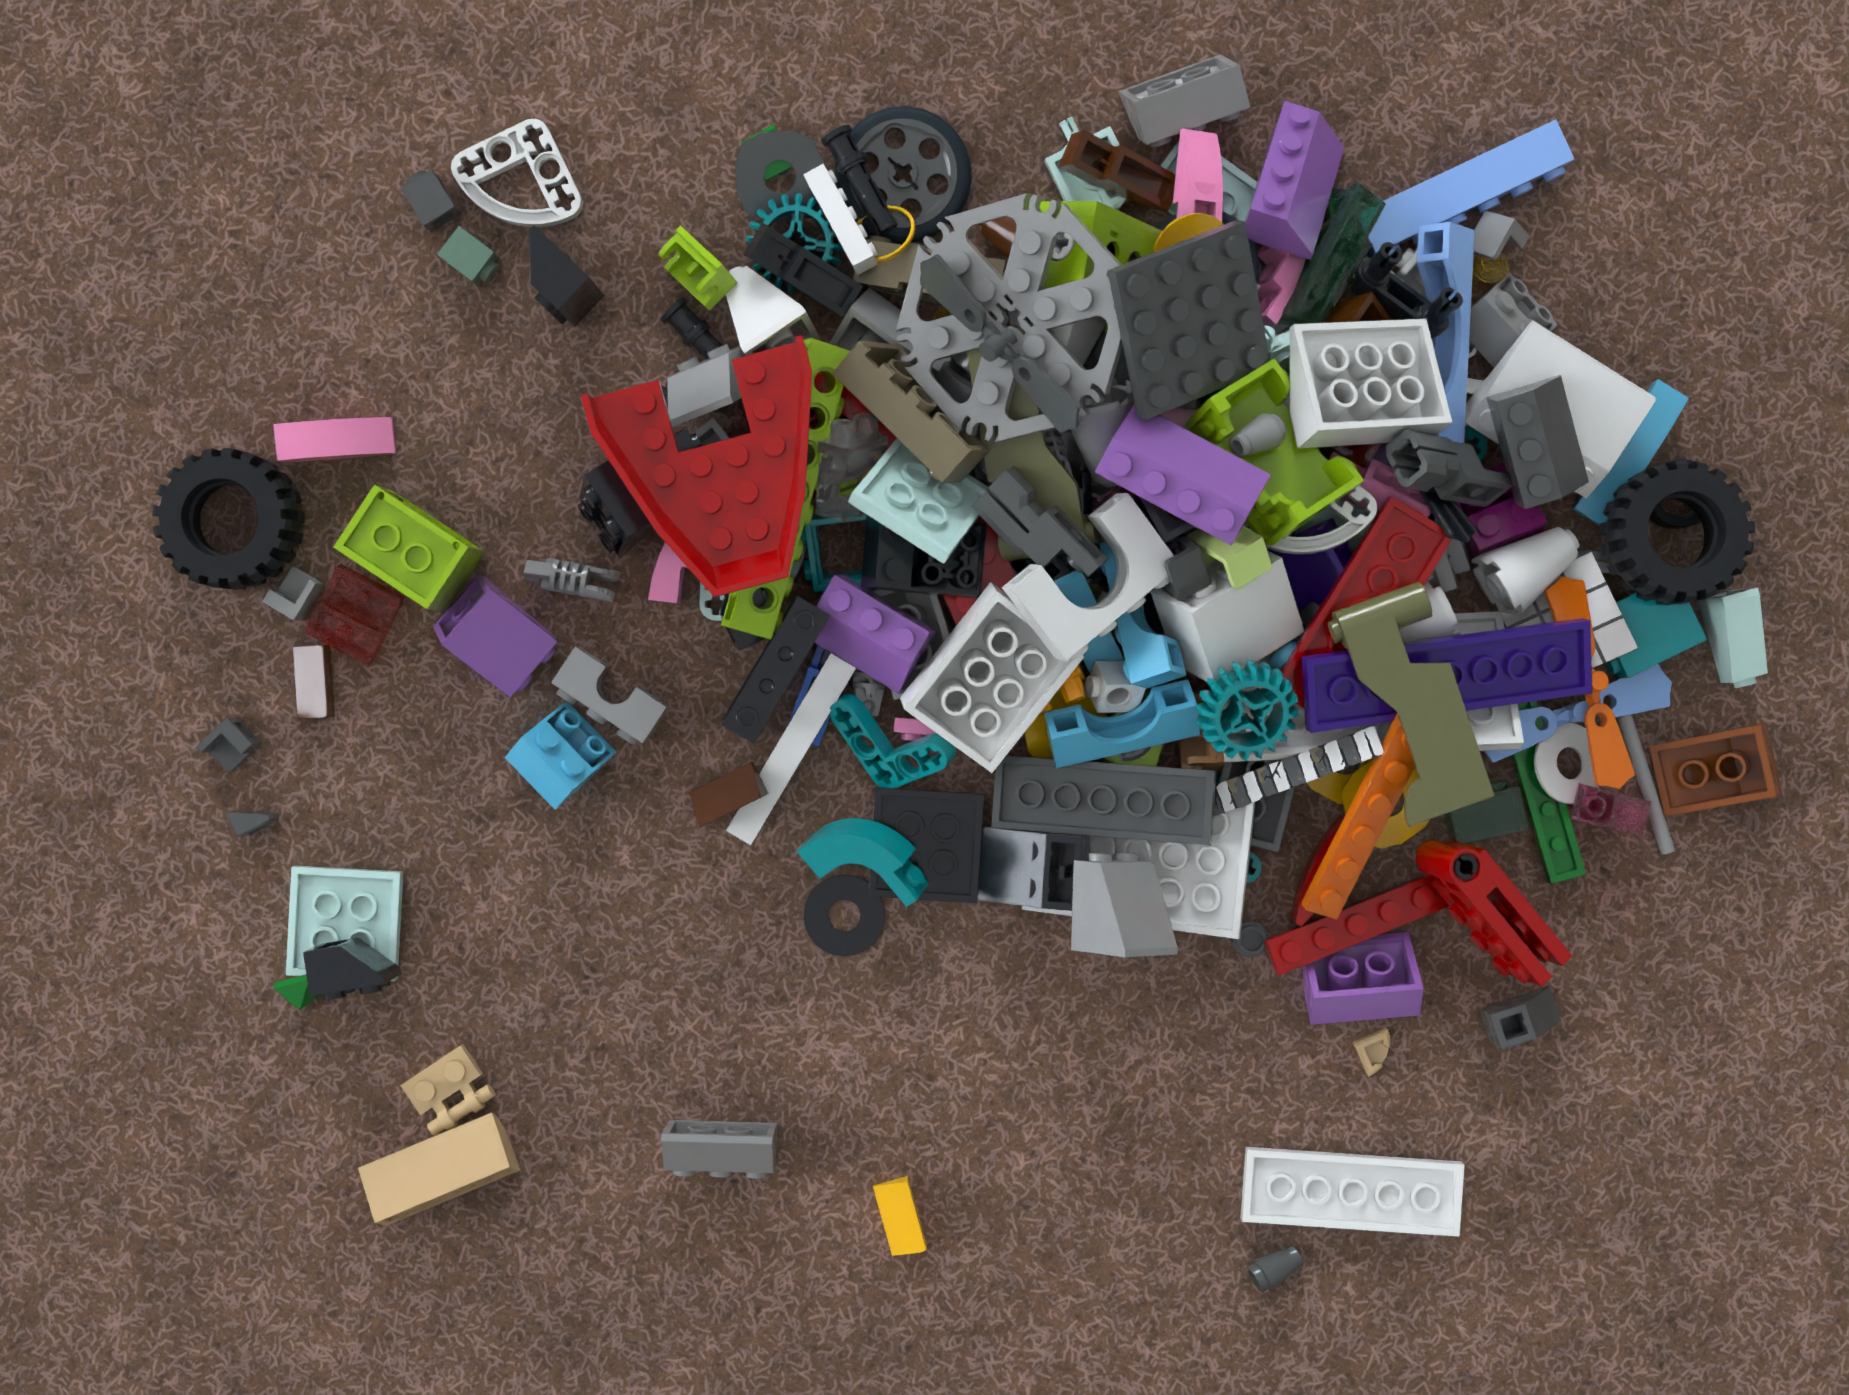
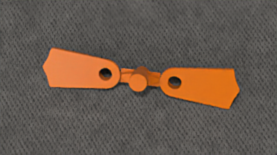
M1564 576L1559 577L1553 585L1544 591L1554 622L1580 618L1590 620L1592 658L1595 652V640L1585 583L1583 580H1575ZM1592 667V693L1584 694L1587 705L1590 706L1585 713V726L1594 782L1596 786L1620 789L1630 778L1635 776V771L1614 713L1609 706L1601 703L1600 693L1607 688L1609 683L1608 677L1603 671H1595ZM1596 714L1600 717V726L1595 723Z

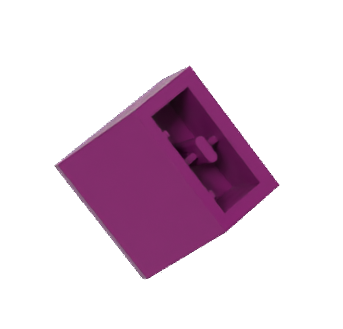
M1504 463L1489 469L1491 471L1507 473ZM1511 488L1487 507L1456 502L1477 529V532L1465 544L1471 559L1490 550L1541 533L1547 523L1539 505L1524 509L1515 504Z

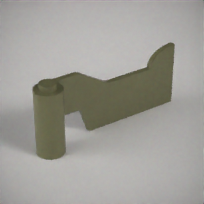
M979 349L967 352L972 388L982 356ZM1017 382L1008 416L1017 421L1041 415L1040 408ZM983 423L979 425L981 442L989 450L984 456L988 482L993 483L1004 471L1014 466L1036 489L1035 501L1045 511L1057 505L1093 544L1099 542V531L1088 518L1089 514H1083L1078 483L1047 445L1044 431L995 442L996 438L994 441L984 440L987 428ZM998 535L999 551L1004 561L1030 559L1026 553H1015Z
M1416 582L1332 612L1333 620L1328 622L1329 631L1334 642H1341L1348 649L1359 681L1398 714L1419 776L1418 779L1410 784L1405 795L1404 814L1407 826H1412L1494 797L1451 663H1410L1399 629L1432 617L1431 603L1421 582Z

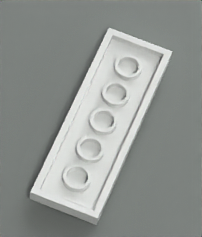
M1246 1147L1241 1220L1242 1222L1459 1237L1465 1164L1461 1161Z

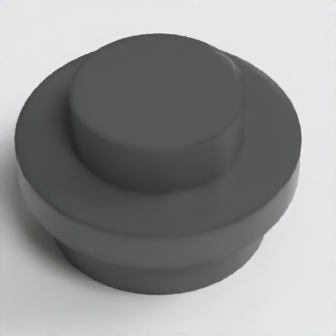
M1246 921L1242 923L1240 938H1232V942L1236 951L1241 955L1250 958L1257 957L1266 950L1263 940L1269 938V935L1260 923Z

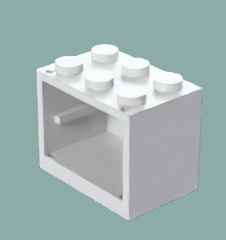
M1268 551L1273 569L1240 589H1235L1231 586L1224 563L1215 560L1206 566L1211 585L1182 601H1178L1162 588L1150 591L1165 636L1179 640L1185 670L1206 682L1208 681L1207 678L1217 681L1221 678L1218 672L1219 668H1224L1229 673L1232 671L1233 661L1238 662L1242 669L1248 659L1258 664L1265 656L1305 632L1282 557Z

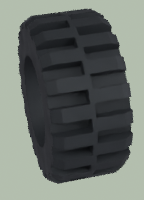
M211 448L202 450L201 456L190 455L183 459V468L173 467L167 474V477L171 479L168 486L160 484L156 493L162 499L160 506L153 505L152 516L159 517V525L153 526L155 538L162 539L164 542L159 547L164 558H171L173 560L171 566L178 573L187 574L189 580L198 584L239 590L246 589L248 586L257 587L265 584L266 578H276L284 571L281 567L284 562L291 563L296 553L292 549L295 543H302L304 533L298 532L299 523H305V512L298 510L297 504L301 503L302 500L299 492L292 490L290 486L293 483L287 474L280 472L277 465L257 455L237 449L223 448V450ZM226 485L240 486L249 491L256 502L259 514L258 527L252 540L242 550L232 554H223L213 550L205 541L200 526L201 511L206 500L213 492Z
M1675 460L1637 473L1629 478L1627 483L1617 488L1613 493L1614 501L1608 502L1603 511V514L1608 516L1606 522L1600 523L1599 535H1606V543L1600 545L1602 556L1607 554L1610 556L1612 563L1606 567L1611 575L1619 574L1623 578L1619 585L1626 591L1636 590V597L1646 602L1655 600L1658 605H1680L1712 597L1717 594V591L1727 589L1734 583L1733 576L1742 574L1747 566V562L1743 560V557L1753 552L1755 543L1748 541L1749 534L1756 531L1755 521H1748L1746 512L1752 510L1749 501L1742 502L1738 494L1742 492V489L1736 482L1727 484L1724 481L1727 474L1718 468L1708 471L1706 463L1695 461L1688 464L1686 460ZM1674 499L1685 503L1693 509L1702 523L1704 530L1703 549L1695 563L1688 567L1676 568L1667 564L1655 553L1649 541L1648 523L1650 515L1655 506L1664 500Z

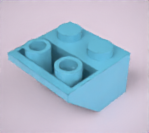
M565 701L524 734L505 756V759L556 810L607 763L617 751L569 702Z

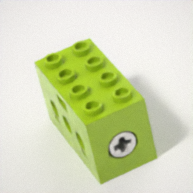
M1041 201L1040 210L1042 213L1049 209L1051 201ZM1060 201L1061 207L1062 203L1067 204L1122 265L1153 253L1156 240L1162 232L1160 229L1098 201ZM1066 232L1058 234L1043 290L1087 278L1093 273L1094 262L1092 258ZM1107 322L1104 327V329L1108 330Z

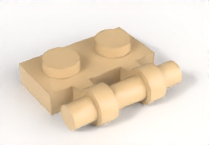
M461 1044L400 1085L420 1115L431 1108L434 1109L437 1118L427 1124L429 1131L434 1136L445 1129L447 1131L453 1129L459 1124L458 1120L472 1111L477 1113L486 1106L485 1102L495 1096V1092L489 1084H486L479 1090H476L472 1084V1081L483 1073L464 1044ZM460 1090L464 1100L450 1108L445 1099Z

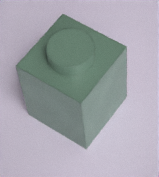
M460 226L457 227L437 254L478 287L483 281L488 283L499 269L497 262L500 260V257Z

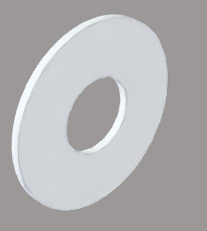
M1567 723L1558 726L1552 737L1537 743L1534 754L1535 773L1541 787L1551 798L1564 804L1584 802L1599 788L1594 782L1586 728L1578 724ZM1566 747L1574 749L1581 759L1580 773L1573 779L1565 778L1557 767L1558 754Z

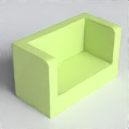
M1244 526L1232 546L1201 529H1197L1186 536L1187 539L1200 547L1205 566L1215 560L1224 563L1230 584L1235 589H1240L1273 569L1263 537Z

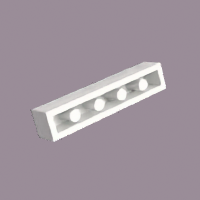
M824 164L803 174L856 274L859 275L878 265L874 257L878 253L872 242L867 244L865 237L868 235L862 224L857 226L855 219L858 217L853 207L846 206L845 201L848 199L843 189H837L835 183L838 181L832 169L827 171Z

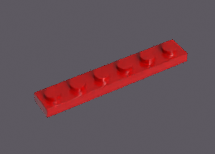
M1426 874L1344 907L1337 920L1321 916L1304 923L1302 927L1297 926L1263 940L1275 973L1277 975L1285 974L1448 907V903L1431 884L1436 877Z

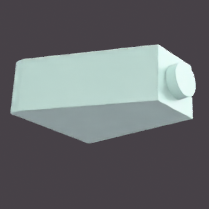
M1758 587L1731 590L1716 594L1707 599L1698 600L1720 683H1733L1734 688L1757 683L1756 676L1768 673Z

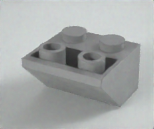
M1508 272L1471 306L1469 341L1495 368L1532 320L1551 332L1557 326V323L1553 320L1550 311L1543 305H1539L1528 293L1526 285Z

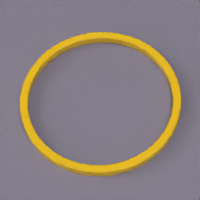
M887 206L889 211L901 212L910 219L911 229L909 236L894 252L875 258L877 263L887 261L899 255L907 248L914 237V219L904 208ZM864 218L856 222L857 226L862 224Z

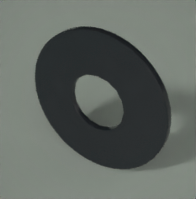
M838 875L822 881L812 890L805 904L804 923L807 933L819 948L833 955L851 956L865 951L878 939L884 926L885 911L881 897L869 896V883L855 876ZM843 899L855 903L860 911V921L857 926L845 932L835 929L829 922L828 917L832 904Z

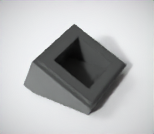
M231 811L226 813L237 837L251 835L279 820L278 814L274 812Z

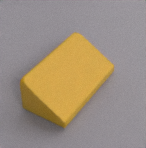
M908 1176L873 1185L892 1256L927 1251L925 1236Z

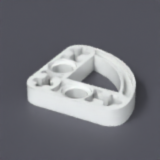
M528 119L459 152L452 160V174L467 196L482 210L504 222L524 227H548L570 221L582 211L583 200L551 132L538 119ZM532 128L537 133L543 131V134L539 136V141L545 151L549 147H552V151L539 154L531 141L525 142V139L529 137L528 131ZM501 143L509 145L511 147V156L507 161L496 162L493 160L492 150L496 145ZM484 151L485 158L492 168L487 170L486 166L482 163L473 169L475 175L469 177L466 173L460 174V171L464 169V161L469 160L472 164H476L482 161L478 154ZM532 155H538L534 160L532 159ZM549 160L558 162L560 166L558 176L553 179H545L540 173L542 164ZM527 161L550 208L529 210L508 206L489 196L478 184ZM566 179L568 180V184H562ZM562 184L561 186L565 194L569 198L575 197V200L571 202L572 209L566 211L563 207L557 208L556 205L561 202V199L555 188L550 193L547 190L548 188Z
M1358 485L1353 489L1354 492L1348 498L1357 504L1361 500L1365 501L1368 504L1365 508V511L1369 514L1367 517L1362 514L1357 518L1351 515L1353 507L1347 501H1344L1342 507L1334 503L1328 508L1347 522L1341 527L1317 536H1287L1275 545H1266V548L1287 554H1312L1335 548L1355 537L1373 520L1377 513L1376 500L1369 492Z

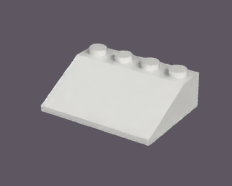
M1427 319L1293 324L1290 327V417L1297 447L1313 448L1390 443L1405 429L1437 435L1452 423Z
M1532 320L1466 403L1465 423L1499 444L1487 397L1561 375L1589 483L1578 488L1575 492L1587 499L1610 472L1655 403L1656 397Z
M990 582L903 693L900 700L905 711L993 773L1084 656L1082 655L1073 661H1070V659L1067 661L1056 659L1008 595Z

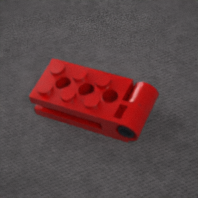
M1436 839L1427 840L1419 846L1415 857L1417 867L1422 873L1436 877L1431 884L1450 906L1447 909L1449 914L1458 923L1465 924L1472 932L1469 935L1470 939L1481 950L1488 951L1493 957L1491 964L1500 974L1505 977L1508 975L1514 976L1524 984L1530 982L1543 987L1552 976L1541 962L1546 963L1549 961L1563 966L1572 957L1571 953L1485 849L1452 840L1444 842Z

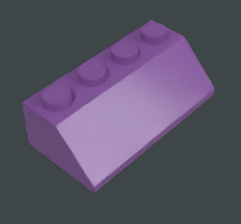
M1284 101L1245 219L1248 238L1253 242L1309 260L1312 259L1344 151L1343 144L1319 111Z
M1135 403L1112 438L1095 470V473L1231 546L1271 476L1266 471L1160 415L1148 420L1138 418Z

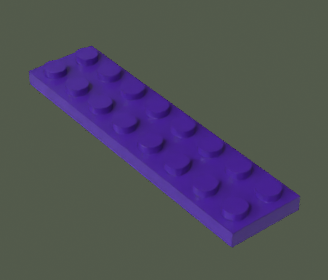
M1585 618L1404 642L1410 663H1451L1466 711L1592 693L1590 620ZM1348 650L1302 656L1305 729L1314 733L1394 720L1397 712L1357 678Z

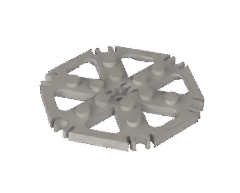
M1022 194L944 217L950 221L954 231L950 225L938 222L937 227L942 231L943 239L941 242L936 243L932 237L925 236L923 238L924 244L933 250L932 253H929L924 245L919 244L896 331L911 328V333H903L896 337L897 342L910 341L913 345L912 352L901 356V360L905 362L918 360L917 364L904 368L940 409L956 424L960 431H966L968 435H976L978 426L983 423L987 428L984 439L987 441H994L996 438L995 442H1001L1053 429L1055 426L1045 414L1017 421L1008 416L1017 383L1012 372V363L1009 360L998 357L994 361L989 362L981 356L970 398L964 403L956 402L934 378L932 365L936 360L979 349V345L984 342V333L982 330L979 332L969 330L954 315L932 321L921 319L918 308L924 289L920 285V263L939 254L963 282L965 289L973 299L983 305L987 314L986 323L992 322L1001 332L1006 328L1011 329L1018 340L1014 346L1021 352L1019 357L1030 358L1037 362L1040 369L1048 377H1052L1081 404L1079 415L1082 417L1090 415V412L1084 407V399L1087 396H1091L1097 403L1104 401L1103 394L1099 390L1094 389L1096 385L1101 388L1104 395H1109L1123 348L1107 270L1122 264L1067 204L1062 203L1061 207L1060 201L1052 199L1049 209L1042 213L1040 210L1042 196L1035 194ZM1010 216L1015 220L1017 229L1005 273L1002 277L968 239V233L975 225ZM1066 232L1092 258L1094 262L1093 273L1087 278L1043 290L1058 234ZM1004 309L1010 312H1020L1017 320L1022 329L1016 326H1006L1009 318ZM991 312L998 318L997 320L990 314ZM1101 316L1108 324V331L1097 366L1091 370H1086L1049 329Z

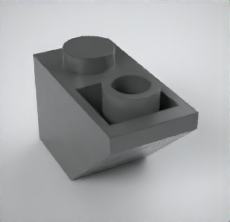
M1549 986L1480 1008L1490 1042L1501 1050L1536 1039L1561 1022Z

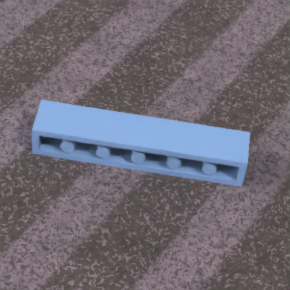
M1555 119L1358 212L1351 219V222L1368 258H1373L1380 247L1386 242L1394 244L1388 253L1391 255L1397 247L1401 250L1400 244L1411 239L1414 245L1418 244V226L1444 222L1460 224L1467 220L1465 214L1478 208L1480 214L1484 213L1485 210L1488 211L1501 204L1498 198L1508 193H1511L1512 197L1515 198L1533 189L1531 183L1542 177L1547 183L1566 173L1564 167L1572 162L1574 157Z

